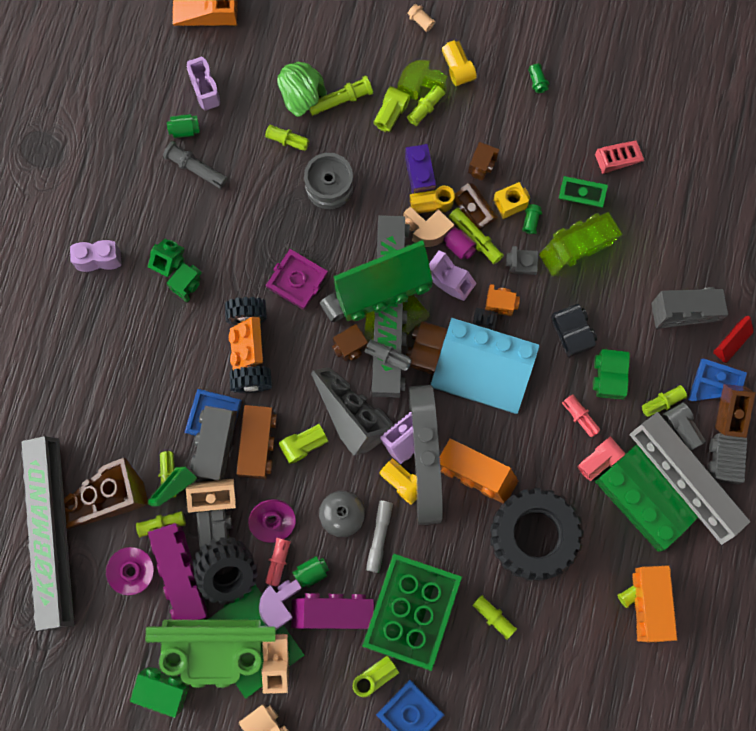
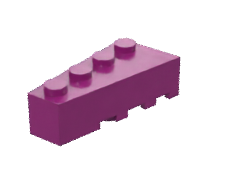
M174 523L149 531L151 548L158 563L157 569L165 584L163 587L166 599L170 600L173 608L170 609L172 620H203L209 618L204 597L198 589L193 573V560L183 527Z

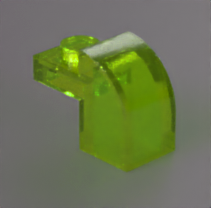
M414 61L403 70L397 89L411 95L410 98L417 101L423 86L432 89L434 85H437L445 90L447 76L441 71L429 70L430 61Z

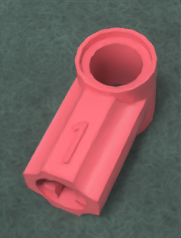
M611 436L577 466L582 475L589 481H592L608 466L611 467L626 454Z

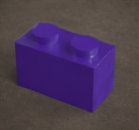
M428 144L406 147L405 160L412 194L435 190L436 183Z

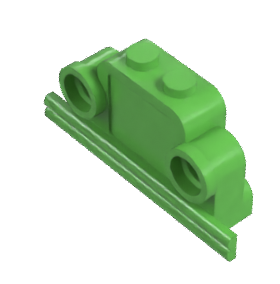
M163 620L161 627H146V642H161L159 665L165 674L175 676L181 673L182 681L196 688L204 687L206 684L228 687L230 684L238 681L240 673L252 675L259 670L261 666L260 642H275V626H261V620Z

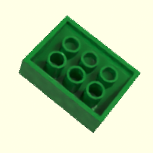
M423 240L334 276L336 296L347 322L350 320L359 321L366 316L365 314L372 311L375 313L381 312L391 303L400 304L408 300V296L413 294L422 295L430 290L433 282Z
M637 444L595 481L658 552L667 549L698 518Z
M393 554L363 647L432 671L462 577Z

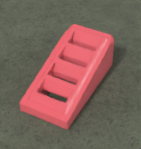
M637 141L606 146L597 149L595 153L602 174L644 161ZM630 148H633L636 157L632 158ZM623 150H625L628 159L624 158ZM614 153L618 154L619 161H617ZM607 155H610L612 162H609Z

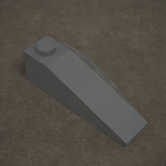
M327 367L312 371L311 375L339 437L348 450L355 456L369 452L382 442L380 436L384 435L391 427H394V424L381 409L377 408L375 410L365 402L367 398L361 394L359 396L350 390V384L331 368Z

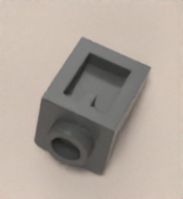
M512 246L510 253L506 255V266H510V274L536 275L538 270V251L517 250V246Z

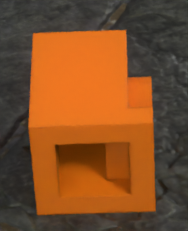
M490 284L485 310L512 316L514 309L518 310L520 297L507 288L495 290L494 285Z

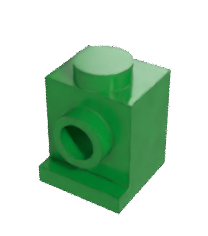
M183 263L166 284L171 291L188 302L190 300L188 294L196 291L200 285L199 281L201 279L199 276L202 272L194 265L189 267Z

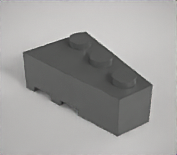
M708 287L702 290L661 291L651 303L656 329L722 321L728 316L723 289H715V287Z

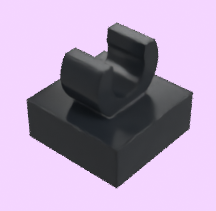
M476 308L472 324L494 331L498 312Z

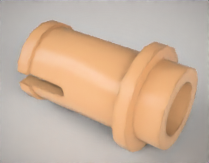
M415 4L408 12L410 20H415L427 32L434 26L435 20L422 10V6Z

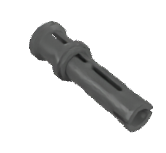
M171 141L164 151L163 158L166 160L170 159L179 164V168L194 172L219 189H222L226 184L228 177L197 160L191 151L186 152L178 147L176 142Z

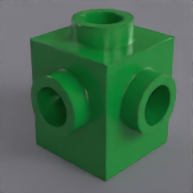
M164 239L159 244L153 246L150 252L148 268L168 277L184 263V257L182 256L185 248L177 245L172 240Z

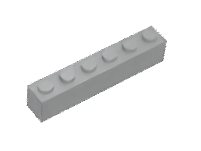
M658 412L629 434L721 545L735 537L750 523L749 519Z

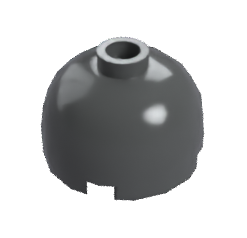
M336 491L329 494L323 500L319 508V519L322 527L329 534L346 538L354 535L361 529L365 520V508L357 495L349 491Z

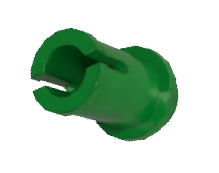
M541 64L530 66L528 72L533 82V90L536 93L547 91L549 81L545 79Z
M529 204L528 208L525 209L526 218L522 231L536 234L539 216L542 215L540 206Z

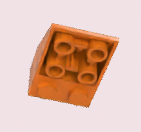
M173 0V26L237 25V0Z

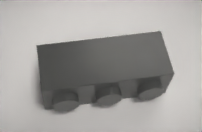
M205 406V409L201 411L199 423H202L201 429L195 438V446H197L196 456L193 455L190 468L193 469L192 473L195 476L215 480L225 479L237 411L214 406Z

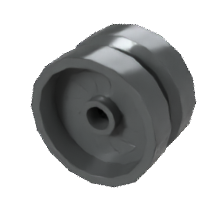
M323 153L316 155L308 162L304 172V182L308 198L314 205L322 209H336L349 201L353 193V171L349 162L344 157L336 153Z

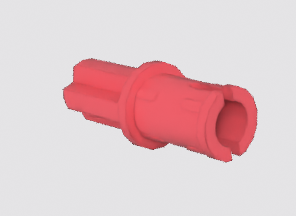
M574 394L562 402L573 416V421H578L590 437H594L600 432V428L588 415L589 410H586L579 403Z
M276 538L272 559L269 558L271 563L266 584L279 586L284 565H287L285 561L291 541Z

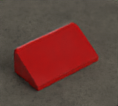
M745 316L713 351V354L724 363H727L752 335L754 329L751 317Z

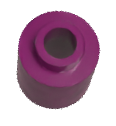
M456 227L450 230L443 239L446 242V246L461 260L464 258L470 259L476 252L474 248L476 243L461 229L458 230Z

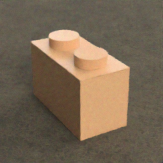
M234 479L193 482L186 487L188 513L236 508Z

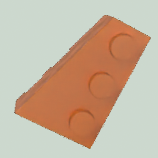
M449 439L440 455L441 473L450 478L455 476L464 485L470 488L474 487L484 495L494 498L501 503L510 498L518 483V479L510 467L455 440Z
M670 566L635 568L633 585L636 588L637 641H676L677 634Z

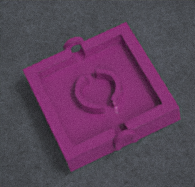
M289 249L281 263H277L274 267L275 272L266 284V288L305 310L313 296H316L317 291L320 290V285L328 275V271Z

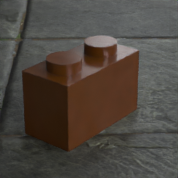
M724 384L715 428L726 436L747 438L756 393L746 386Z

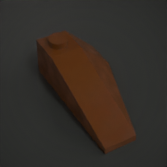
M126 458L103 465L96 475L91 479L85 480L78 490L64 498L66 530L149 505L147 503L148 499L144 482Z

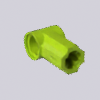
M390 86L383 99V105L374 120V125L384 132H391L400 113H403L407 108L411 95Z
M317 424L298 435L293 434L279 442V446L288 463L293 464L306 457L307 453L328 443V439L320 424Z
M385 656L354 679L352 684L353 690L358 696L367 697L399 674L389 657ZM362 678L367 679L370 683V689L366 693H361L357 689V682Z

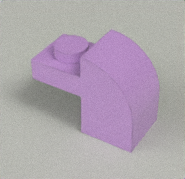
M438 251L429 263L433 283L453 297L464 301L477 284L468 271L454 266L444 252Z
M287 580L277 587L279 591L277 593L270 585L261 597L259 604L260 617L266 626H275V631L292 619L283 602L300 591L301 586L297 580L292 583Z

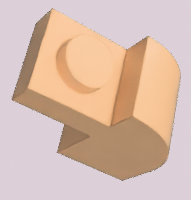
M411 207L404 211L405 224H410V231H415L412 241L417 243L423 240L425 247H432L442 243L444 237L454 228V224L440 210H437L427 221Z
M287 634L275 635V642H263V693H288L289 651Z

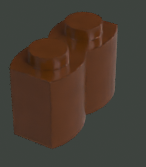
M421 321L420 327L415 326L412 335L415 343L413 348H408L406 354L407 357L412 359L410 368L434 375L448 329Z

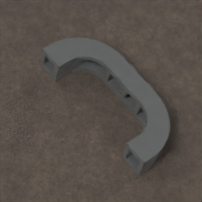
M432 385L408 386L409 410L411 411L418 525L441 524L442 484Z

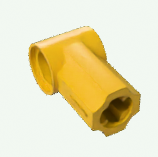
M459 41L448 42L442 47L443 55L449 66L450 77L455 86L476 79L474 65L470 60H467Z
M441 186L437 190L410 194L411 208L417 213L437 210L447 212L453 206L455 193L452 188ZM446 196L449 198V201L442 202L439 200V197Z
M392 458L379 474L397 489L396 492L406 502L412 505L417 500L416 476L407 472Z

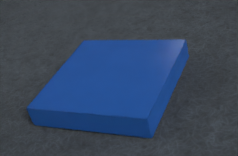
M197 389L185 433L196 436L198 432L200 433L202 423H199V417L205 406L237 411V421L242 400Z
M409 680L376 716L391 731H430L444 714Z

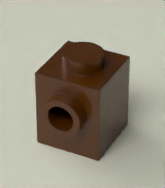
M357 324L334 336V345L331 346L338 358L342 356L344 361L349 359L353 361L363 354L362 351L368 348V342Z

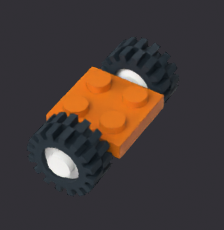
M259 297L230 299L225 302L226 323L236 325L230 328L229 332L232 352L230 362L233 370L229 372L230 390L234 393L267 391L272 388L271 369L256 366L263 363L260 322L267 320L266 301Z

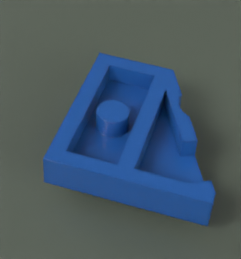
M703 358L700 361L688 401L719 398L722 395L724 384L743 386L747 372Z

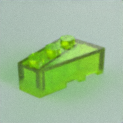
M609 212L602 215L597 213L588 218L584 223L578 221L568 230L562 228L553 234L554 238L540 252L539 256L550 274L554 276L565 265L569 264L571 267L577 263L576 260L584 256L589 257L612 245L622 233Z

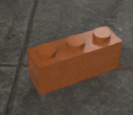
M244 405L237 475L239 477L267 479V474H271L272 460H269V452L274 451L275 437H271L272 428H276L277 414H274L272 407Z

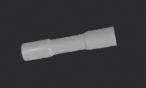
M379 501L376 527L366 567L367 571L380 573L384 553L383 547L393 507L391 502Z

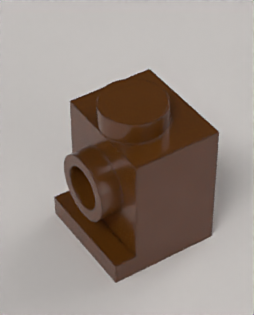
M479 142L470 162L468 173L478 180H483L487 172H492L500 149Z

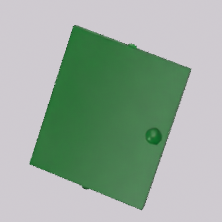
M255 585L251 588L252 590L249 594H244V598L241 600L237 598L234 603L225 604L223 609L207 620H261V626H266L259 613V604L263 594ZM283 625L275 631V635L287 634L290 667L302 658L304 653ZM260 642L261 666L259 670L252 675L240 673L238 681L235 682L245 699L263 687V642Z

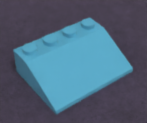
M451 318L431 385L434 389L518 414L539 344Z

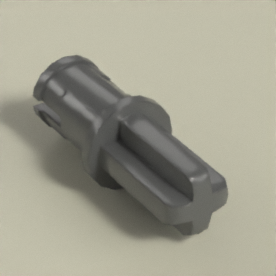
M373 339L367 344L369 348L365 349V353L383 360L384 364L390 363L404 371L410 367L412 359L393 350L392 346L388 348Z

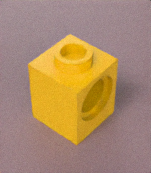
M520 182L495 192L494 202L503 219L525 210L530 200L527 189L522 188ZM515 197L518 199V202L512 203L508 198Z

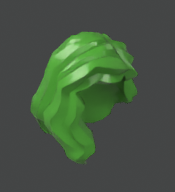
M296 62L286 65L278 75L277 82L286 108L296 117L304 115L312 106L318 104L319 95L321 97L327 95L322 75L312 68L310 64Z

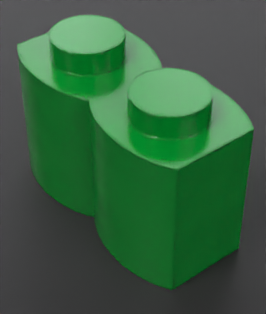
M602 349L599 355L595 356L594 368L598 369V377H594L593 390L596 391V397L621 400L626 398L630 360L629 352Z

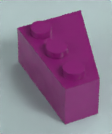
M307 593L305 598L292 599L291 628L368 629L374 613V599H366V594H352L351 599H343V594H329V598H320V594Z

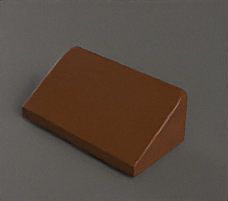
M467 183L454 194V201L479 230L498 218L473 183Z

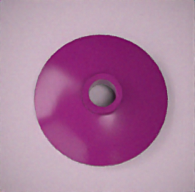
M281 500L263 501L254 507L249 516L251 533L257 539L268 543L276 542V538L285 539L288 537L296 523L293 509ZM269 516H275L274 519H268Z
M134 547L123 548L114 553L106 567V578L113 590L123 595H135L144 591L151 583L154 575V566L149 555L143 550ZM134 567L136 570L133 576L128 575V569Z

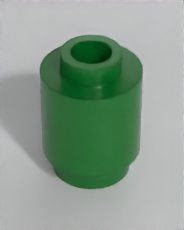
M197 115L171 116V121L167 122L168 134H173L174 139L195 136V133H200Z
M317 556L297 566V570L293 571V574L301 589L306 586L309 588L328 577L326 572L329 571V568L323 558L318 560Z

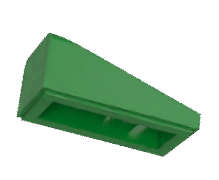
M176 467L147 503L150 506L162 505L195 482L197 477L186 467Z

